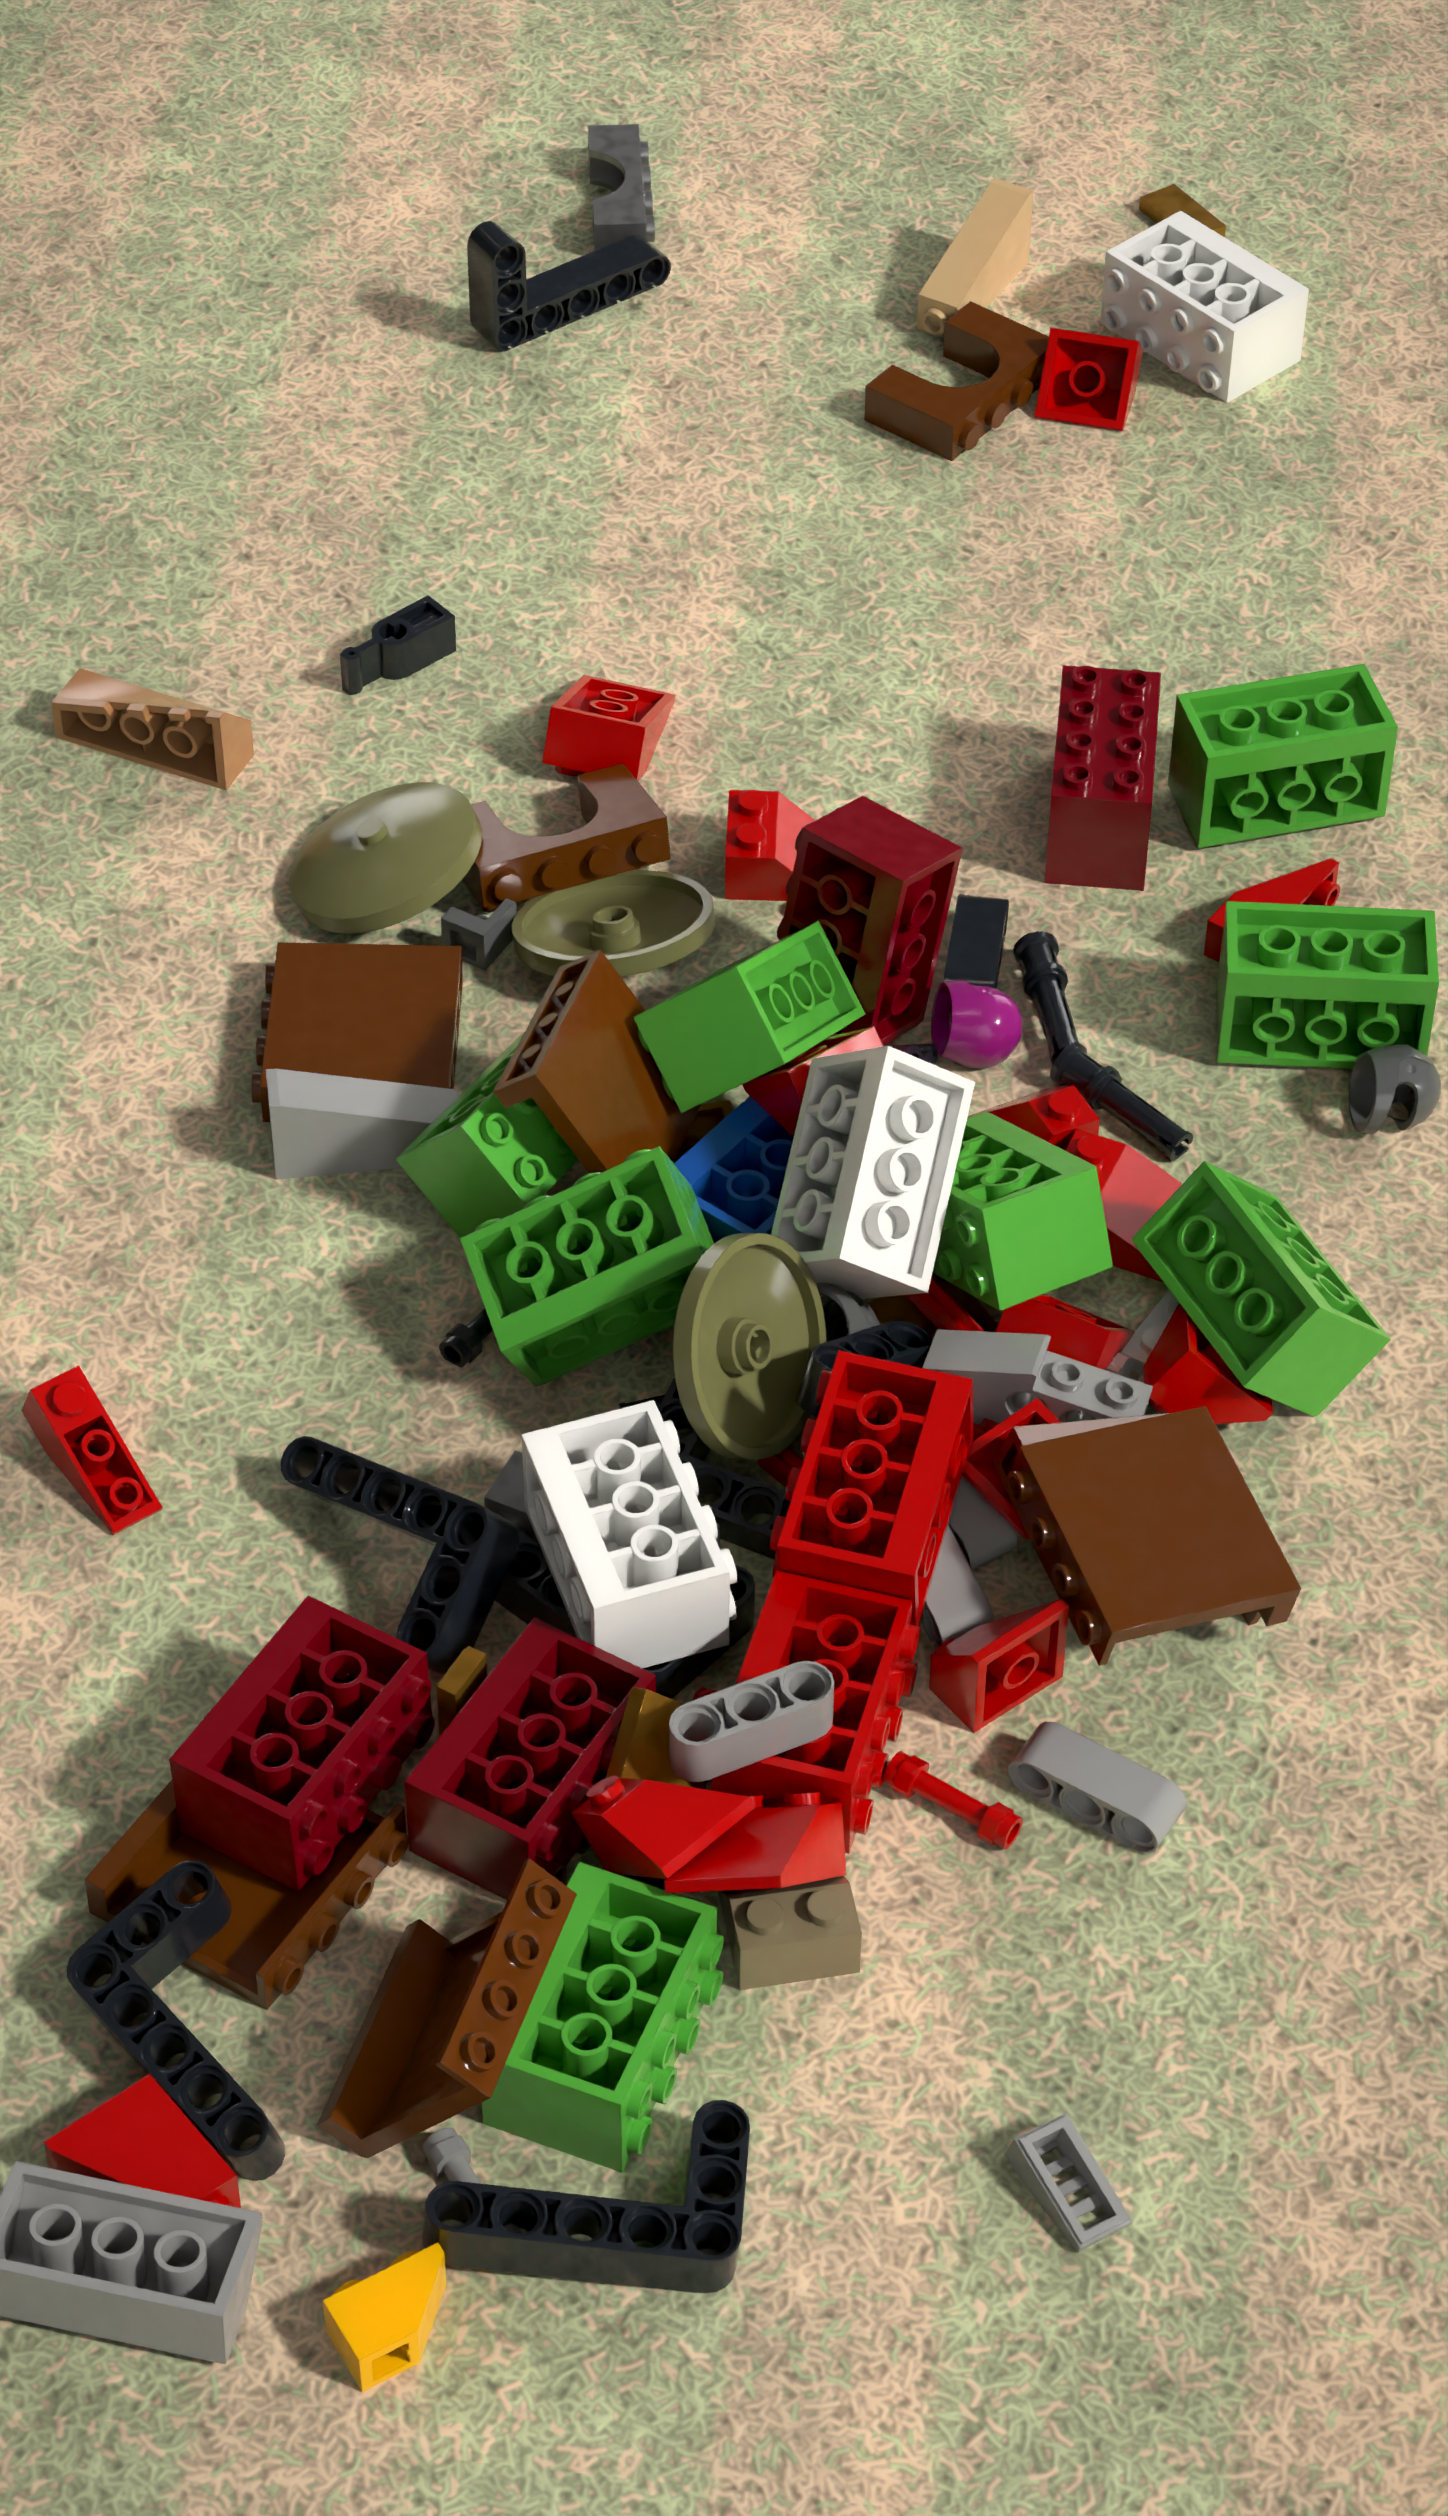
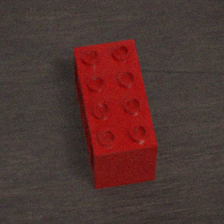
M838 1350L832 1371L823 1370L819 1380L816 1403L821 1404L818 1417L817 1419L808 1418L804 1427L801 1451L805 1452L806 1455L802 1468L793 1466L788 1478L786 1500L791 1501L787 1515L786 1517L778 1515L773 1525L770 1549L777 1552L774 1559L772 1577H774L777 1570L911 1600V1625L918 1626L973 1441V1379Z
M776 1570L736 1684L793 1663L802 1661L817 1662L825 1666L832 1673L834 1679L832 1727L826 1735L817 1740L711 1779V1790L742 1796L763 1795L764 1806L784 1805V1794L820 1792L821 1803L842 1802L845 1853L849 1854L855 1834L866 1835L874 1804V1801L868 1799L872 1787L881 1788L883 1785L889 1754L883 1751L887 1741H897L902 1724L903 1708L897 1706L901 1696L911 1697L916 1681L918 1663L910 1661H913L917 1650L920 1627L911 1625L912 1601Z

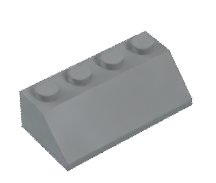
M15 2161L0 2195V2316L226 2364L246 2312L263 2222L262 2213Z

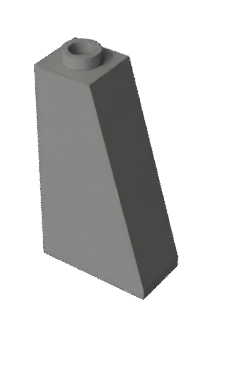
M266 1069L276 1180L402 1168L395 1159L460 1096L459 1090L284 1069Z

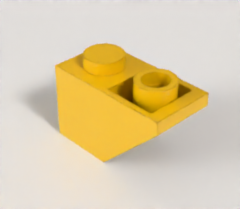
M438 2242L421 2251L414 2250L400 2255L388 2268L364 2280L355 2279L344 2283L330 2297L323 2300L326 2333L362 2392L420 2363L446 2287L445 2255Z

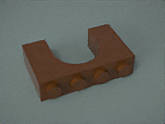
M970 301L945 321L943 357L970 368L988 379L979 384L965 387L942 386L929 382L892 364L866 385L864 420L953 461L965 450H972L978 443L979 438L991 428H998L1009 413L1018 406L1023 407L1029 401L1031 395L1040 388L1049 336Z
M623 763L577 775L581 815L586 825L565 834L528 836L516 833L503 825L486 801L474 803L471 805L480 821L482 841L476 860L462 881L482 909L487 911L498 908L506 898L520 902L671 859L667 816Z

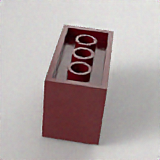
M1063 665L1044 883L1144 891L1153 800L1161 672Z
M861 796L816 821L805 825L799 832L795 842L797 855L793 874L786 885L788 898L784 918L778 926L777 938L780 940L819 921L865 1012V1015L831 1036L875 1027L882 1045L885 1046L917 1027L924 1020L963 848L867 797Z
M308 1595L170 1757L169 1763L180 1832L300 1892L313 1874L319 1875L327 1868L332 1859L334 1848L346 1833L354 1832L360 1827L367 1814L368 1806L381 1790L386 1791L392 1787L399 1776L402 1764L415 1748L421 1749L430 1739L434 1730L435 1719L432 1716L430 1695L432 1683L429 1680L427 1653Z
M534 1617L404 1781L409 1851L505 1900L508 1899L521 1867L527 1859H531L560 1882H563L566 1874V1865L575 1853L584 1854L591 1846L573 1817L572 1812L588 1800L586 1796L588 1790L606 1778L631 1688L638 1687L656 1693V1675Z

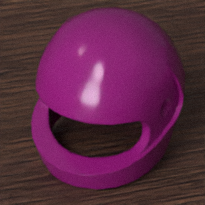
M964 980L942 982L935 994L931 1017L932 1043L937 1045L938 1056L974 1069L996 1066L1005 1061L1016 1049L1022 1033V1017L1016 1003L1008 995L992 987L971 985ZM951 1006V1024L949 1030V1012Z

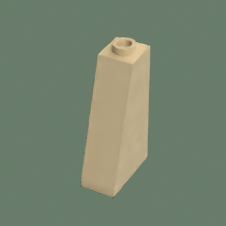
M997 178L990 182L918 294L917 329L944 338L945 321L970 301L987 308L1029 262L1033 190Z

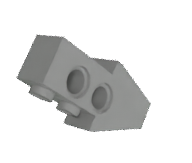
M937 1329L922 1367L928 1370L973 1379V1422L976 1424H980L984 1418L1001 1423L1036 1398L1061 1422L1141 1416L1145 1414L1153 1389L1151 1385L1047 1351L1051 1336L1044 1334Z

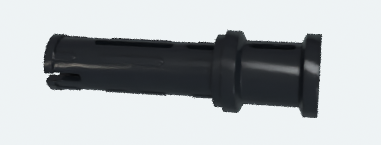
M1036 931L1021 937L1015 943L1013 953L1016 962L1024 970L1022 979L1024 992L1035 1000L1053 1065L1064 1048L1071 1043L1079 1041L1064 992L1068 983L1067 973L1064 967L1058 964L1057 960L1059 952L1057 939L1048 932Z
M1079 1042L1071 1043L1063 1049L1054 1061L1050 1070L1051 1080L1058 1085H1074L1092 1109L1100 1110L1103 1108L1173 1162L1188 1151L1189 1148L1181 1142L1184 1141L1187 1144H1191L1193 1134L1181 1128L1123 1085L1118 1070L1112 1066L1103 1067L1088 1056L1084 1045Z

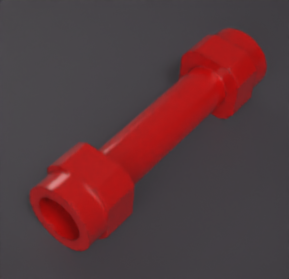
M899 1751L891 1759L884 1774V1782L892 1786V1789L906 1798L917 1793L978 1827L977 1837L991 1845L996 1844L1006 1850L1018 1837L1022 1828L1023 1818L1014 1814V1810L1000 1802L989 1807L928 1773L929 1763L915 1755L910 1756Z

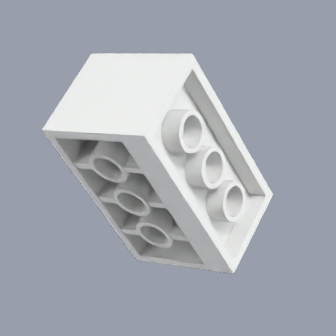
M1179 211L1106 251L1100 323L1111 332H1115L1125 339L1139 341L1143 352L1149 353L1166 364L1172 371L1182 374L1199 385L1204 391L1212 393L1228 403L1301 360L1309 289L1186 213Z
M890 1046L812 1059L771 1235L785 1240L801 1255L816 1283L833 1284L845 1291L858 1295L862 1299L928 1293L975 1086L974 1081Z
M654 1400L522 1434L525 1510L577 1637L642 1669L729 1645V1621L737 1617L734 1598L730 1590V1584L737 1582V1572L733 1557L729 1549L720 1550L716 1542L718 1531L714 1514L709 1505H700L697 1498L699 1488L695 1471L690 1462L682 1464L678 1455L680 1453V1444L676 1428L671 1420L663 1421Z

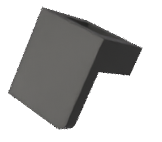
M506 898L489 918L478 913L472 915L451 906L441 917L442 946H462V961L486 971L513 941L512 922L517 914L516 902Z

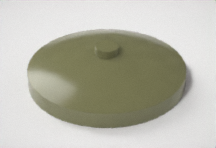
M415 782L395 785L373 792L337 811L308 837L298 851L290 870L289 887L291 894L303 916L314 926L329 932L364 933L398 924L437 903L454 889L468 873L476 860L481 846L482 828L480 821L469 800L461 792L447 785Z
M631 870L534 897L515 915L512 922V935L517 956L524 964L536 971L555 976L560 966L601 949L620 977L661 968L693 953L712 935L716 921L712 896L702 884L688 877L668 872Z
M737 1233L726 1236L714 1243L705 1251L692 1269L684 1286L677 1309L673 1336V1362L677 1390L683 1410L699 1438L710 1449L728 1458L759 1460L779 1454L798 1437L805 1427L807 1419L811 1416V1414L804 1411L798 1405L796 1395L814 1348L826 1343L824 1312L816 1282L807 1264L789 1243L777 1236L764 1233Z

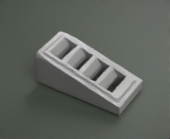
M1067 2113L1015 2138L1007 2149L1005 2155L1017 2175L1077 2253L1130 2226L1133 2222ZM1057 2148L1063 2157L1045 2165L1040 2156ZM1072 2168L1077 2176L1057 2186L1052 2177ZM1086 2187L1092 2196L1070 2207L1065 2197ZM1101 2206L1108 2216L1083 2229L1077 2218Z

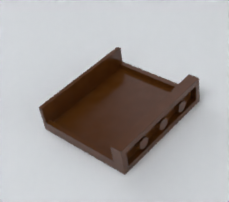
M278 942L275 963H267L265 972L266 994H271V999L263 998L261 1002V1028L266 1029L267 1032L266 1035H257L256 1062L257 1066H262V1071H253L252 1102L261 1103L263 1122H270L266 1069H284L454 1089L463 990L462 946Z
M601 949L558 968L493 1093L505 1108L532 1098L589 1174L607 1171L622 1164L626 1157L636 1151L643 1149L652 1150L658 1146L663 1149L674 1163L675 1159L682 1152V1144L689 1129L697 1120L696 1114L701 1104L681 1113L676 1102L667 1095L662 1083V1074L652 1054L646 1051L641 1044L638 1036V1026L633 1018L644 1012L645 1009Z
M1206 1406L1019 1447L1012 1470L1007 1476L1009 1495L1015 1505L1021 1506L1030 1524L1029 1529L1032 1542L1038 1551H1043L1052 1569L1054 1587L1061 1598H1066L1075 1616L1077 1634L1084 1645H1089L1099 1666L1108 1663L1115 1643L1258 1610L1266 1626L1287 1622L1300 1593L1301 1586Z
M171 1780L84 1879L89 1912L108 1923L172 1867L189 1860L205 1863L211 1868L231 1901L232 1912L229 1921L182 1964L261 2008L268 2010L280 1994L286 1996L293 1992L302 1978L304 1965L317 1950L324 1952L331 1946L337 1936L341 1920L350 1909H360L367 1902L373 1891L375 1879L386 1866L394 1867L400 1862L409 1844V1836L406 1832L405 1807L397 1803L385 1818L368 1809L360 1827L354 1832H347L334 1848L332 1859L327 1868L319 1875L313 1874L301 1891L297 1892L180 1832L173 1782ZM206 1892L194 1896L188 1905L201 1900ZM159 1933L146 1937L143 1943L148 1944L152 1942Z
M527 1859L521 1867L503 1911L450 1940L421 1919L407 1925L318 2120L317 2126L359 2156L369 2158L490 2099L577 1894L531 1859Z

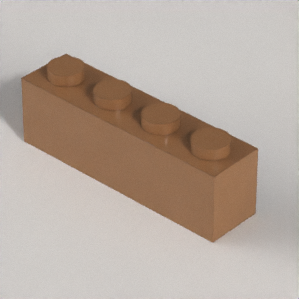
M81 668L51 702L56 738L226 791L254 756L251 720Z

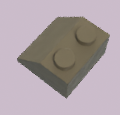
M844 1876L783 1888L718 1891L739 1990L860 1973L862 1931L850 1882Z

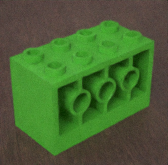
M1365 664L1177 694L1168 786L1198 848L1384 817L1386 814L1398 725Z
M1226 901L1216 988L1217 1063L1353 1069L1358 1056L1363 1052L1386 1045L1405 1044L1427 1056L1439 987L1435 911Z
M817 921L715 971L633 1018L638 1026V1036L641 1044L646 1051L652 1054L662 1074V1083L667 1095L676 1102L681 1113L786 1064L865 1015V1012L820 922Z
M523 1034L395 1159L460 1238L473 1233L478 1225L487 1220L503 1219L524 1209L529 1201L543 1196L578 1161L576 1155L532 1098L505 1108L493 1093Z
M987 1111L967 1118L933 1273L1001 1311L1112 1268L1113 1263L1097 1167Z
M660 1146L652 1150L643 1149L636 1151L626 1157L620 1165L602 1173L594 1172L584 1175L574 1183V1186L553 1196L537 1197L529 1201L524 1209L503 1219L487 1220L478 1225L473 1233L460 1238L500 1351L535 1387L546 1384L674 1325L686 1281L700 1257L714 1244L691 1184Z
M1206 1161L1199 1165L1131 1239L1243 1387L1311 1416L1319 1415L1391 1340L1276 1195Z
M579 1862L567 1885L577 1896L490 2099L482 2102L483 2124L622 2173L631 2153L642 2154L648 2143L653 2126V2119L649 2116L656 2102L666 2104L672 2093L677 2076V2069L673 2066L679 2054L689 2055L696 2043L700 2029V2019H697V2016L703 2004L712 2007L719 1995L723 1982V1971L717 1970V1963L722 1952L724 1937L717 1934L716 1907L674 1893H665L663 1889Z

